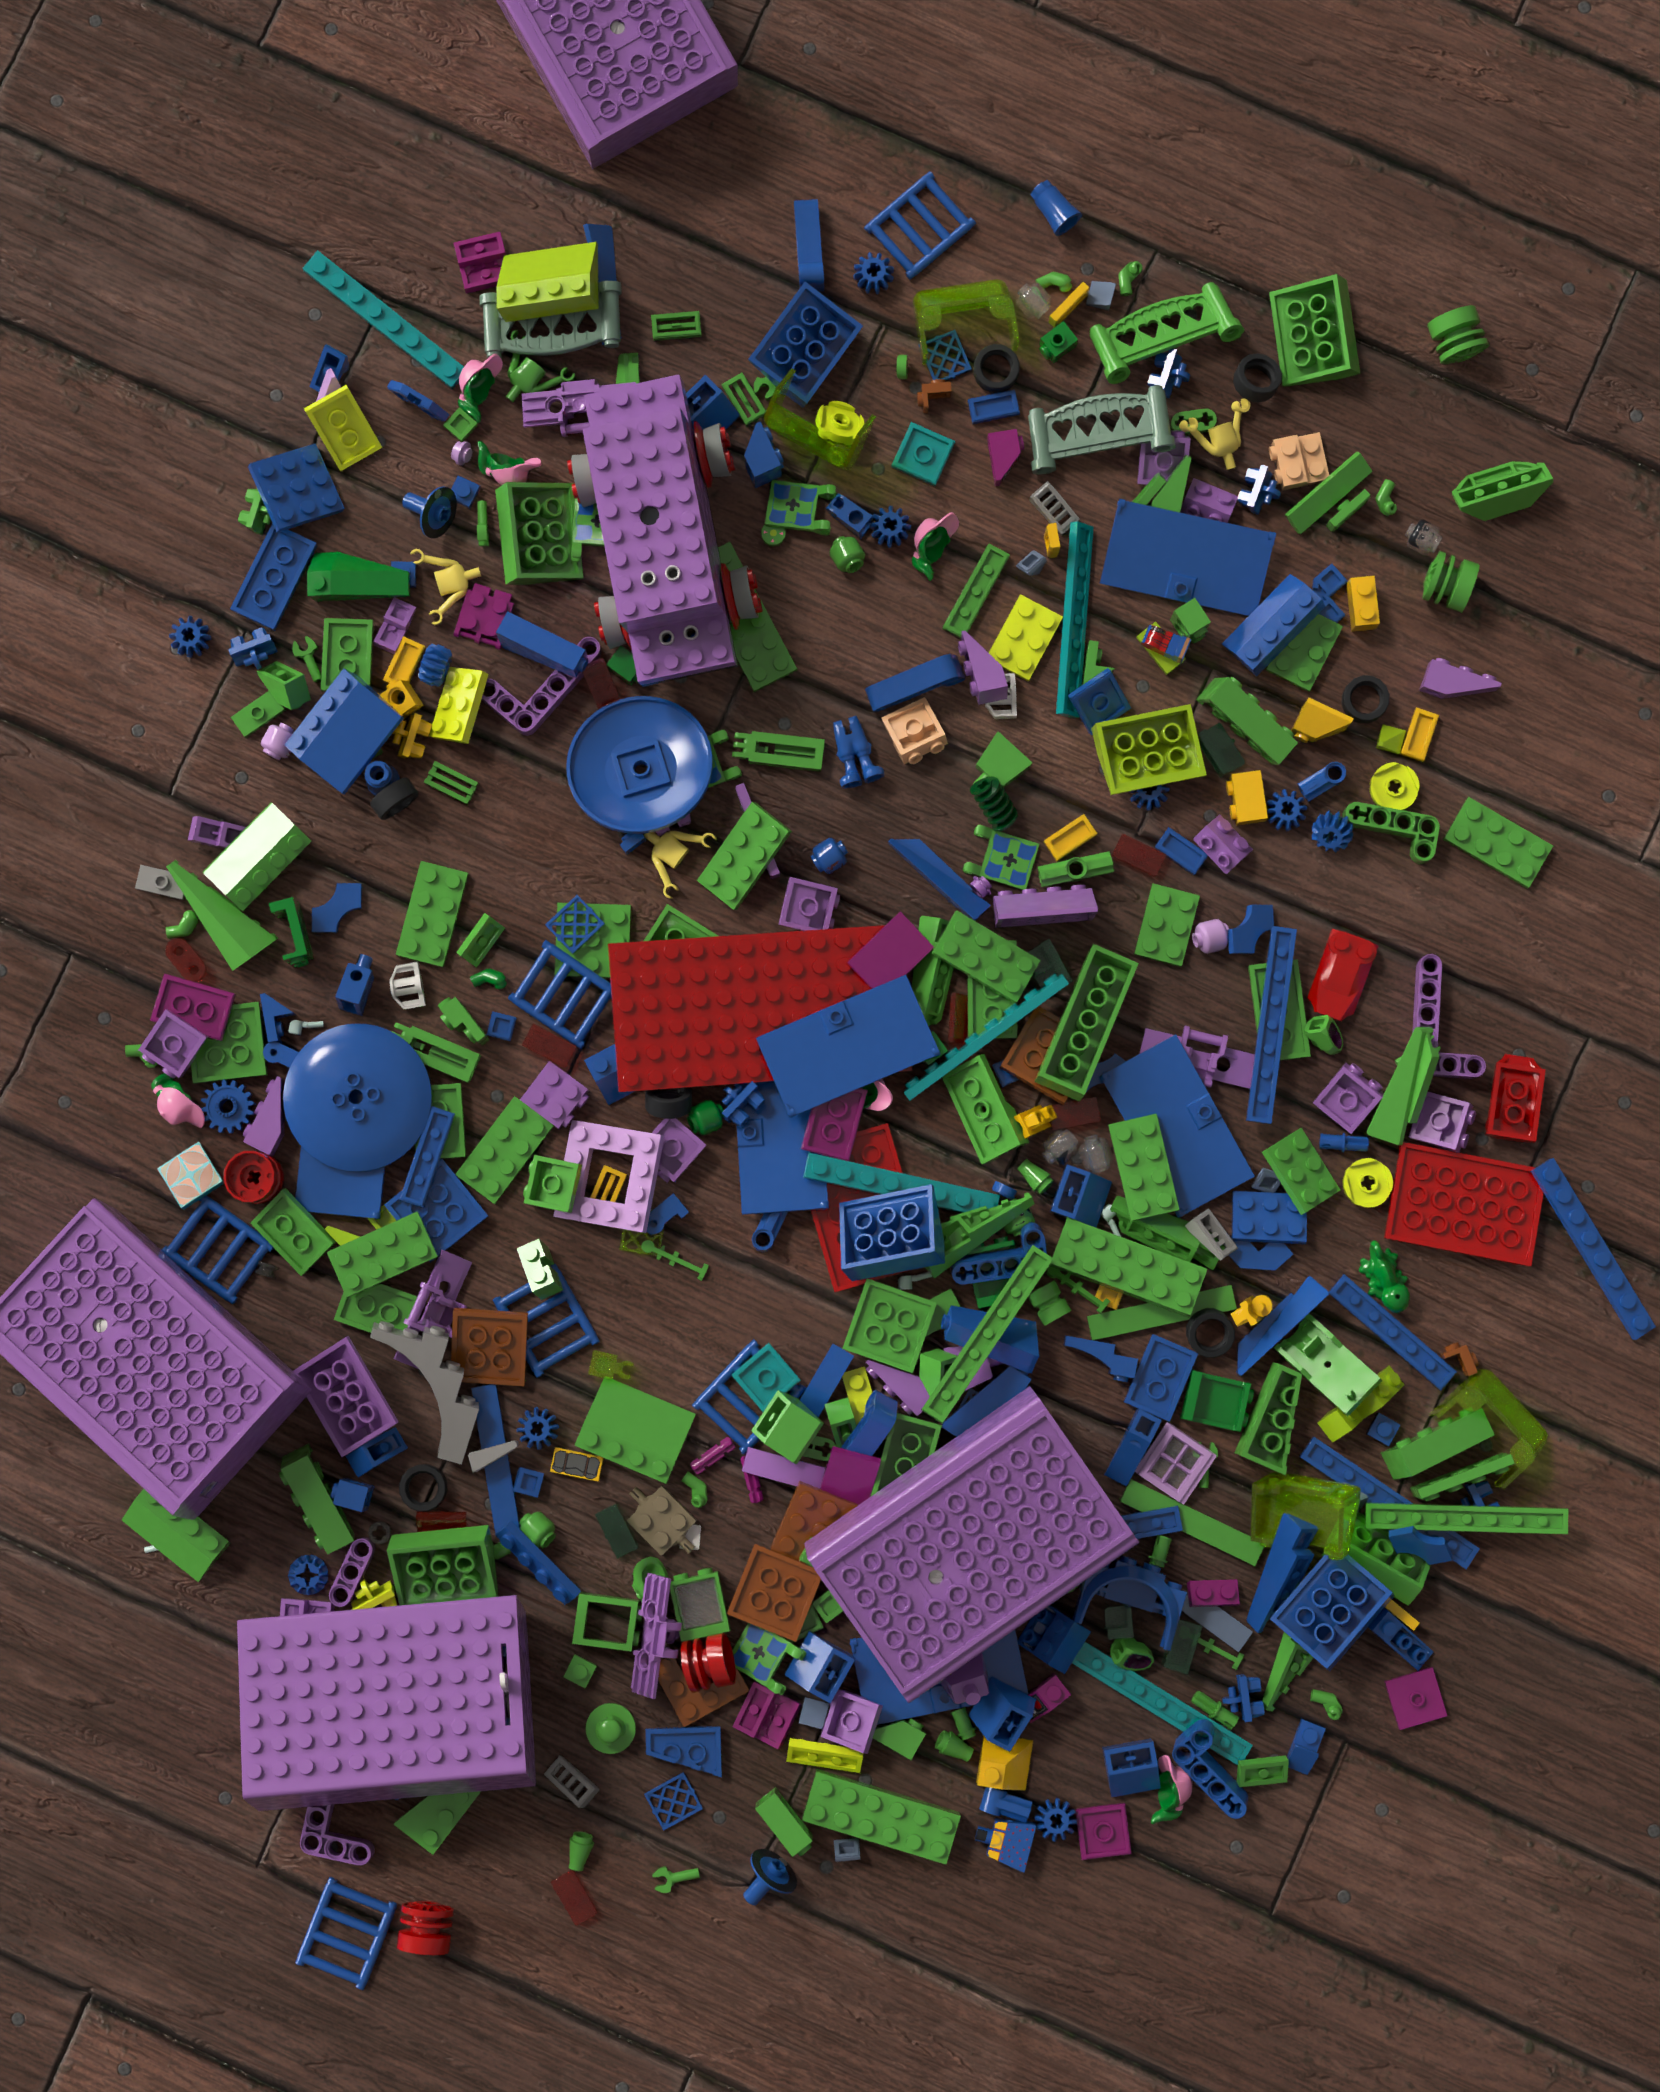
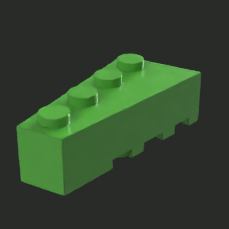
M1233 677L1214 678L1197 697L1196 701L1201 705L1207 703L1213 708L1211 714L1217 719L1231 723V731L1243 739L1247 737L1249 739L1247 744L1271 765H1279L1298 744L1293 738L1295 736L1294 733L1285 726L1281 727L1276 722L1277 718L1273 713L1268 710L1264 711L1259 706L1260 702L1255 696L1250 693L1247 695L1241 689L1242 684Z
M1272 1362L1248 1419L1247 1426L1234 1452L1235 1454L1286 1475V1463L1290 1452V1438L1294 1428L1295 1407L1298 1403L1302 1373Z
M1472 1406L1458 1412V1417L1454 1419L1451 1417L1445 1418L1437 1422L1439 1426L1432 1429L1427 1427L1417 1432V1436L1411 1439L1407 1437L1396 1443V1446L1381 1452L1393 1480L1412 1477L1494 1436L1495 1434L1483 1409L1473 1410Z
M481 1791L426 1796L401 1816L394 1825L433 1855Z

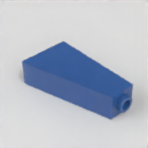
M508 611L496 631L502 648L575 678L579 672H583L587 667L589 660L587 659L588 656L585 649Z
M951 1305L947 1315L944 1314L941 1321V1329H944L945 1340L964 1347L987 1312ZM1014 1317L988 1357L1024 1372L1032 1373L1039 1357L1036 1321Z
M1008 1366L943 1422L942 1428L956 1437L1025 1390L1031 1381V1378L1027 1376L1029 1373Z

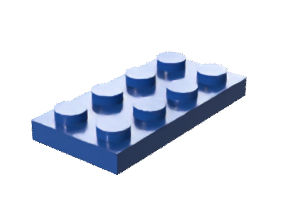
M272 523L230 610L275 631L314 554L317 543L288 529L276 532Z

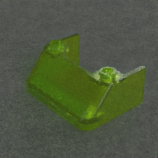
M994 279L919 291L913 299V310L922 365L926 364L928 359L925 331L934 330L940 325L942 320L941 314L989 307L990 313L995 318L1008 320L1012 350L1017 351L1019 334L1014 304L1006 283L1002 280Z
M791 368L775 388L764 415L766 425L773 431L839 469H851L860 455L876 416L873 414L857 433L852 446L834 442L830 439H822L818 435L819 429L817 426L781 406L796 370Z
M1487 1369L1477 1370L1478 1373L1468 1377L1430 1413V1416L1432 1418H1440L1456 1402L1467 1411H1476L1486 1403L1519 1439L1511 1447L1509 1453L1512 1455L1515 1464L1494 1483L1497 1488L1505 1489L1535 1460L1547 1442V1432L1493 1372Z

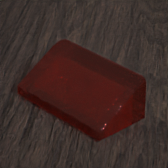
M952 993L950 996L949 1044L965 1045L964 1040L967 1038L968 996Z

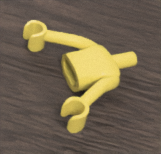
M1245 398L1241 399L1242 407H1240L1238 401L1232 403L1231 408L1235 412L1233 425L1232 422H1227L1208 429L1211 443L1197 430L1198 421L1196 418H1189V427L1186 420L1181 421L1179 428L1183 432H1190L1211 455L1223 457L1227 470L1235 468L1236 465L1232 453L1241 445V414L1250 409V401Z
M414 549L410 554L420 553L422 556L419 561L413 562L414 564L420 565L425 562L448 567L434 572L441 597L454 593L438 610L430 611L429 615H440L439 621L431 623L436 626L442 623V615L455 602L466 595L468 580L481 577L479 567L465 571L463 566L455 560L424 555L420 549Z
M669 831L661 837L654 832L644 834V837L654 844L651 857L665 885L663 893L667 898L673 899L667 893L670 887H674L677 891H679V888L671 883L662 861L675 869L689 851V848L680 843L678 839L702 843L705 847L711 848L706 844L705 840L708 836H712L717 840L714 834L706 833L700 836L679 831Z

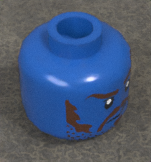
M827 838L813 847L811 859L820 872L824 871L827 874H831L847 863L845 855L849 852L841 840L836 842L833 838Z

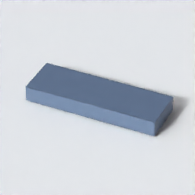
M1188 1593L1186 1594L1182 1611L1239 1652L1253 1632L1219 1607H1189Z

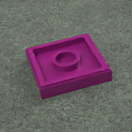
M1125 1803L1075 1808L1082 1860L1131 1854Z

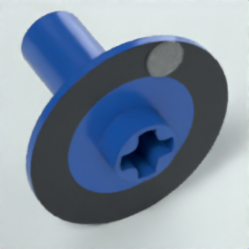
M445 486L433 490L427 499L409 492L404 496L402 502L405 509L420 514L421 530L426 537L432 539L442 536L450 528L457 509V499L454 491Z
M757 1849L752 1853L750 1862L757 1878L743 1894L749 1904L757 1905L770 1889L783 1894L792 1893L796 1889V1875L785 1859L766 1849Z

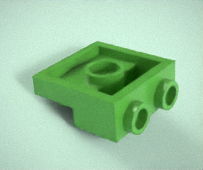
M448 997L438 1005L443 1013L440 1018L451 1031L454 1028L458 1032L463 1030L471 1042L474 1044L478 1042L482 1046L490 1040L456 997L453 999Z
M534 1155V1159L529 1165V1181L523 1192L524 1203L572 1213L582 1165Z

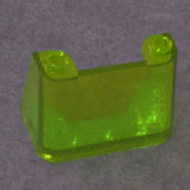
M1269 1473L1252 1484L1251 1541L1259 1542L1264 1547H1272L1282 1515L1288 1513L1319 1528L1309 1545L1322 1547L1324 1554L1328 1555L1329 1559L1342 1560L1349 1554L1360 1503L1361 1489L1355 1485L1295 1474Z

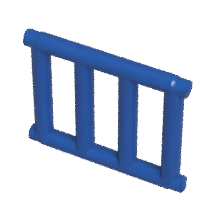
M931 171L922 176L864 226L865 231L869 234L872 232L907 271L905 274L909 280L918 275L976 225L975 220L971 217L968 219L933 180L935 177ZM927 187L959 222L960 226L951 234L917 198L916 194L923 188ZM907 202L912 205L943 240L933 249L928 246L898 212ZM889 217L924 255L916 264L913 265L881 229L880 225Z
M545 940L539 957L517 991L509 995L508 1000L573 1045L582 1049L585 1044L584 1038L611 998V983L554 944ZM553 955L563 964L537 1005L534 1006L523 998L550 956ZM573 969L582 975L583 979L557 1019L554 1020L545 1014L544 1011L570 970ZM593 983L604 991L577 1033L574 1034L564 1027V1024L590 984Z
M206 1195L199 1200L200 1204L171 1244L165 1246L162 1251L180 1268L233 1305L238 1298L236 1297L237 1293L268 1251L271 1252L275 1248L259 1232ZM209 1208L220 1218L188 1261L178 1254L177 1251ZM229 1223L240 1232L209 1275H207L196 1266ZM249 1237L260 1246L229 1289H226L216 1280Z
M556 1264L550 1267L558 1273L563 1291L527 1312L528 1322L567 1301L573 1314L527 1340L526 1361L536 1378L541 1377L545 1369L590 1343L594 1345L600 1342ZM527 1283L503 1298L501 1296L495 1297L493 1302L497 1310L509 1311L508 1305L532 1292L530 1285ZM579 1322L585 1333L583 1337L538 1362L531 1350L532 1348Z
M754 1339L746 1345L692 1404L693 1408L698 1411L701 1409L740 1446L739 1449L744 1455H746L748 1447L753 1448L760 1439L754 1433L746 1439L708 1401L718 1391L753 1425L756 1424L760 1417L724 1384L732 1376L731 1374L740 1368L751 1355L754 1356L760 1350L757 1341ZM796 1384L789 1390V1395L799 1398L806 1390V1387Z
M329 1877L295 1963L304 1966L305 1963L355 1983L356 1988L364 1990L398 1904L389 1901V1903L383 1902L338 1884L337 1879ZM332 1894H338L383 1912L379 1927L328 1907ZM323 1917L374 1936L370 1950L319 1931ZM314 1940L365 1960L361 1973H355L310 1955L309 1952Z

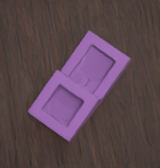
M394 597L384 616V622L373 641V645L395 655L403 636L405 637L416 607Z
M281 1598L280 1616L333 1612L335 1605L329 1601Z

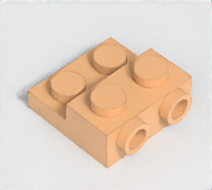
M1320 432L1299 437L1298 435L1274 439L1271 444L1272 446L1269 447L1270 459L1275 461L1277 470H1274L1275 481H1277V484H1280L1282 491L1321 483L1329 476Z
M925 697L881 717L903 764L908 762L916 764L922 760L923 755L929 752L933 754L939 753L944 749V745L948 744L946 735Z

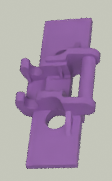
M591 379L562 382L561 388L553 391L522 394L523 427L560 424L562 437H568V434L583 433L582 429L590 427L589 422L568 424V419L574 418V413L587 412L584 395L637 383L600 386L597 380ZM555 401L562 403V409L558 413L550 412V405Z
M1184 1026L1182 1037H1177L1205 1087L1211 1088L1213 1080L1250 1089L1255 1054L1226 1048L1227 1035L1220 1037L1191 1030L1189 1026ZM1145 1028L1140 1053L1173 1035ZM1187 1039L1219 1046L1217 1054H1210L1193 1050V1048L1186 1046ZM1219 1058H1226L1229 1061L1230 1066L1227 1071L1221 1072L1216 1068Z
M441 1250L428 1282H421L420 1287L422 1288L408 1319L405 1318L403 1322L408 1325L407 1328L419 1333L420 1330L424 1331L425 1327L437 1326L443 1328L445 1333H449V1337L452 1338V1328L450 1325L453 1321V1309H467L468 1307L455 1300L472 1262ZM442 1281L448 1283V1289L445 1293L439 1289L440 1282ZM430 1292H431L432 1295H431V1297H430V1300H429L427 1306L425 1307V1311H424V1313H423V1315H422V1318H421L420 1321H418V1319H419V1317H420V1315H421V1312H422V1310H423V1308H424V1306H425V1303H426V1301H427V1299H428V1297H429V1294H430ZM399 1351L396 1352L395 1360L419 1369L404 1354Z
M647 1573L642 1606L638 1612V1615L644 1617L641 1648L633 1650L635 1660L631 1689L634 1693L656 1699L661 1657L678 1658V1650H672L665 1646L667 1632L681 1631L682 1623L674 1622L673 1619L666 1617L671 1579Z

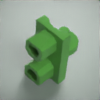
M247 489L245 501L252 504L250 512L244 510L240 512L238 522L254 533L263 535L266 524L270 525L271 518L258 489Z

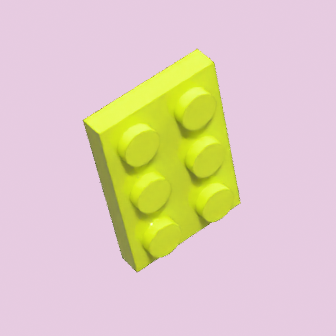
M347 385L304 408L340 471L382 448Z
M1020 594L989 654L1002 665L1003 669L1015 673L1016 676L1029 682L1063 616Z
M449 667L432 723L430 737L439 740L469 743L488 679V673L479 670Z

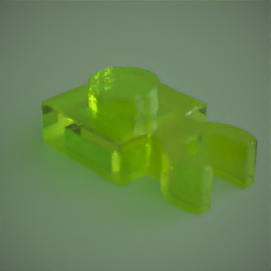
M593 1350L588 1375L613 1380V1375L617 1374L623 1380H630L631 1376L625 1375L622 1369L624 1366L633 1367L634 1363L631 1361L617 1363L618 1355Z

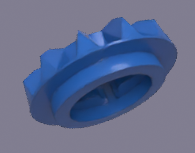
M303 1555L297 1558L290 1565L288 1578L291 1587L298 1593L305 1595L319 1592L324 1588L328 1580L326 1564L314 1555ZM307 1564L310 1572L318 1574V1576L310 1578L309 1586L306 1578L298 1576V1574L306 1571Z

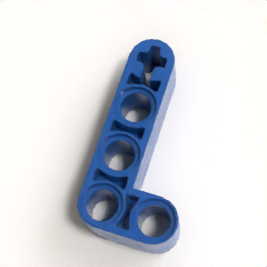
M818 199L795 200L794 214L799 285L801 287L806 282L818 292H824Z
M946 654L865 688L873 712H879L940 686L948 687L958 684L966 678L958 656Z
M1029 1222L1021 1229L1022 1248L964 1256L950 1266L953 1280L958 1284L965 1285L1011 1278L1032 1245L1047 1254L1045 1237L1041 1227L1034 1222ZM1031 1232L1039 1234L1038 1238L1033 1241L1026 1239L1027 1235ZM1015 1259L1017 1264L1014 1267L1008 1268L1005 1266L1008 1260ZM984 1263L993 1264L989 1271L980 1269ZM972 1265H975L976 1273H973ZM960 1267H965L964 1274L959 1273Z
M874 1390L865 1405L863 1418L841 1448L872 1456L896 1421L898 1402Z
M1200 1719L1176 1738L1172 1752L1173 1759L1230 1818H1241L1247 1810L1248 1794L1242 1787H1239L1235 1779L1206 1751L1212 1745L1215 1727L1209 1720ZM1204 1732L1208 1737H1200L1197 1733ZM1186 1747L1190 1751L1182 1752L1179 1748ZM1197 1765H1204L1207 1769L1201 1770L1197 1768ZM1214 1783H1221L1225 1787H1216Z

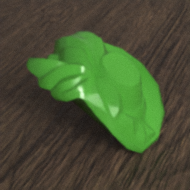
M648 1557L642 1559L634 1568L632 1587L641 1602L647 1573L669 1578L663 1563L658 1558Z

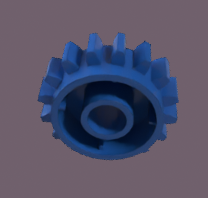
M222 1080V1086L213 1083V1091L205 1090L206 1094L209 1095L208 1098H201V1101L206 1103V1107L201 1108L203 1112L207 1113L205 1122L212 1121L209 1126L211 1129L219 1126L218 1132L224 1133L226 1128L230 1134L234 1133V1128L242 1131L243 1123H251L248 1119L249 1115H255L251 1111V1107L256 1105V1103L249 1100L253 1094L251 1092L245 1093L246 1086L243 1084L237 1088V1081L234 1080L230 1085H228L227 1080ZM231 1100L233 1110L229 1113H224L223 1104Z

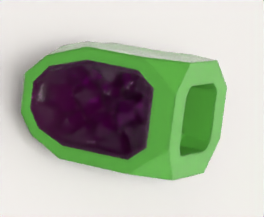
M1316 1016L1307 1022L1304 1031L1314 1046L1330 1055L1341 1052L1343 1038L1337 1024L1330 1016Z
M1117 1637L1111 1645V1658L1114 1664L1122 1669L1132 1671L1145 1670L1150 1668L1154 1662L1151 1650L1144 1643L1137 1642L1134 1638Z

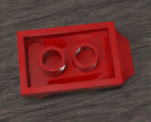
M1331 930L1307 999L1312 1003L1314 1012L1328 1015L1341 1022L1346 1017L1354 1015L1371 965L1376 957L1378 945L1344 931Z
M1505 1054L1501 1060L1496 1062L1488 1119L1485 1123V1135L1516 1142H1536L1546 1069L1539 1067L1534 1058Z

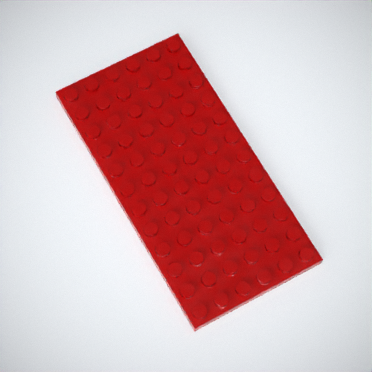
M885 925L609 943L608 956L618 1092L751 1083L752 1081H774L756 1038L870 990L871 988L847 962ZM912 1066L899 1072L912 1071Z

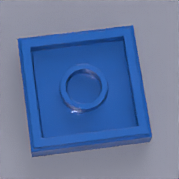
M1108 668L1068 695L1085 728L1091 735H1093L1091 728L1095 723L1117 719L1131 709L1113 673Z

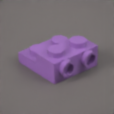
M1171 430V435L1175 437L1176 448L1167 452H1153L1150 442L1140 444L1137 483L1147 485L1156 473H1160L1167 480L1185 455L1189 456L1191 438L1185 436L1183 431Z
M789 877L778 925L800 931L833 929L834 919L831 916L833 909H837L840 895L837 894L838 888Z
M165 1009L138 1050L143 1053L142 1058L153 1065L158 1063L164 1067L162 1071L172 1078L176 1076L180 1078L184 1076L208 1036L170 1010Z
M549 1061L520 1100L560 1130L562 1126L566 1128L575 1117L572 1113L576 1107L582 1108L589 1098L587 1095L589 1090Z
M1345 1063L1313 1101V1104L1352 1134L1382 1099L1384 1093L1381 1091L1383 1087L1376 1080L1371 1079L1368 1081L1362 1076L1364 1072L1359 1066L1354 1063L1351 1065Z
M1427 1092L1418 1121L1412 1124L1409 1138L1460 1153V1149H1465L1467 1146L1469 1135L1465 1133L1468 1124H1473L1476 1111L1473 1110V1105L1469 1102Z
M676 1118L663 1119L652 1132L665 1136L658 1175L667 1183L670 1179L675 1183L707 1146Z
M838 1689L830 1703V1710L825 1718L821 1737L868 1754L883 1705L867 1700L865 1697L847 1690Z

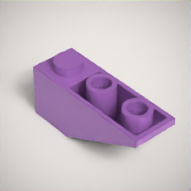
M962 631L961 641L958 642L960 656H965L964 670L966 676H970L972 680L969 683L972 696L977 697L979 705L1007 699L1008 685L1002 665L966 631Z
M1436 658V660L1432 659L1428 663L1419 691L1443 699L1496 691L1501 687L1502 683L1496 681L1497 678L1488 674L1480 676L1474 674L1471 668L1465 666L1457 668L1451 666L1450 662L1445 659Z
M278 1076L275 1080L272 1079L266 1088L268 1095L265 1101L259 1102L254 1112L257 1116L253 1124L249 1123L243 1132L245 1137L244 1143L270 1156H274L284 1136V1079Z
M871 1360L866 1361L869 1365L866 1371L875 1380L880 1377L886 1383L883 1388L892 1398L897 1395L903 1401L900 1406L909 1416L912 1413L918 1416L922 1412L921 1409L930 1396L920 1377Z

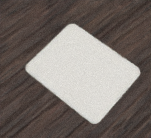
M692 1525L685 1536L695 1546L693 1550H699L700 1525Z

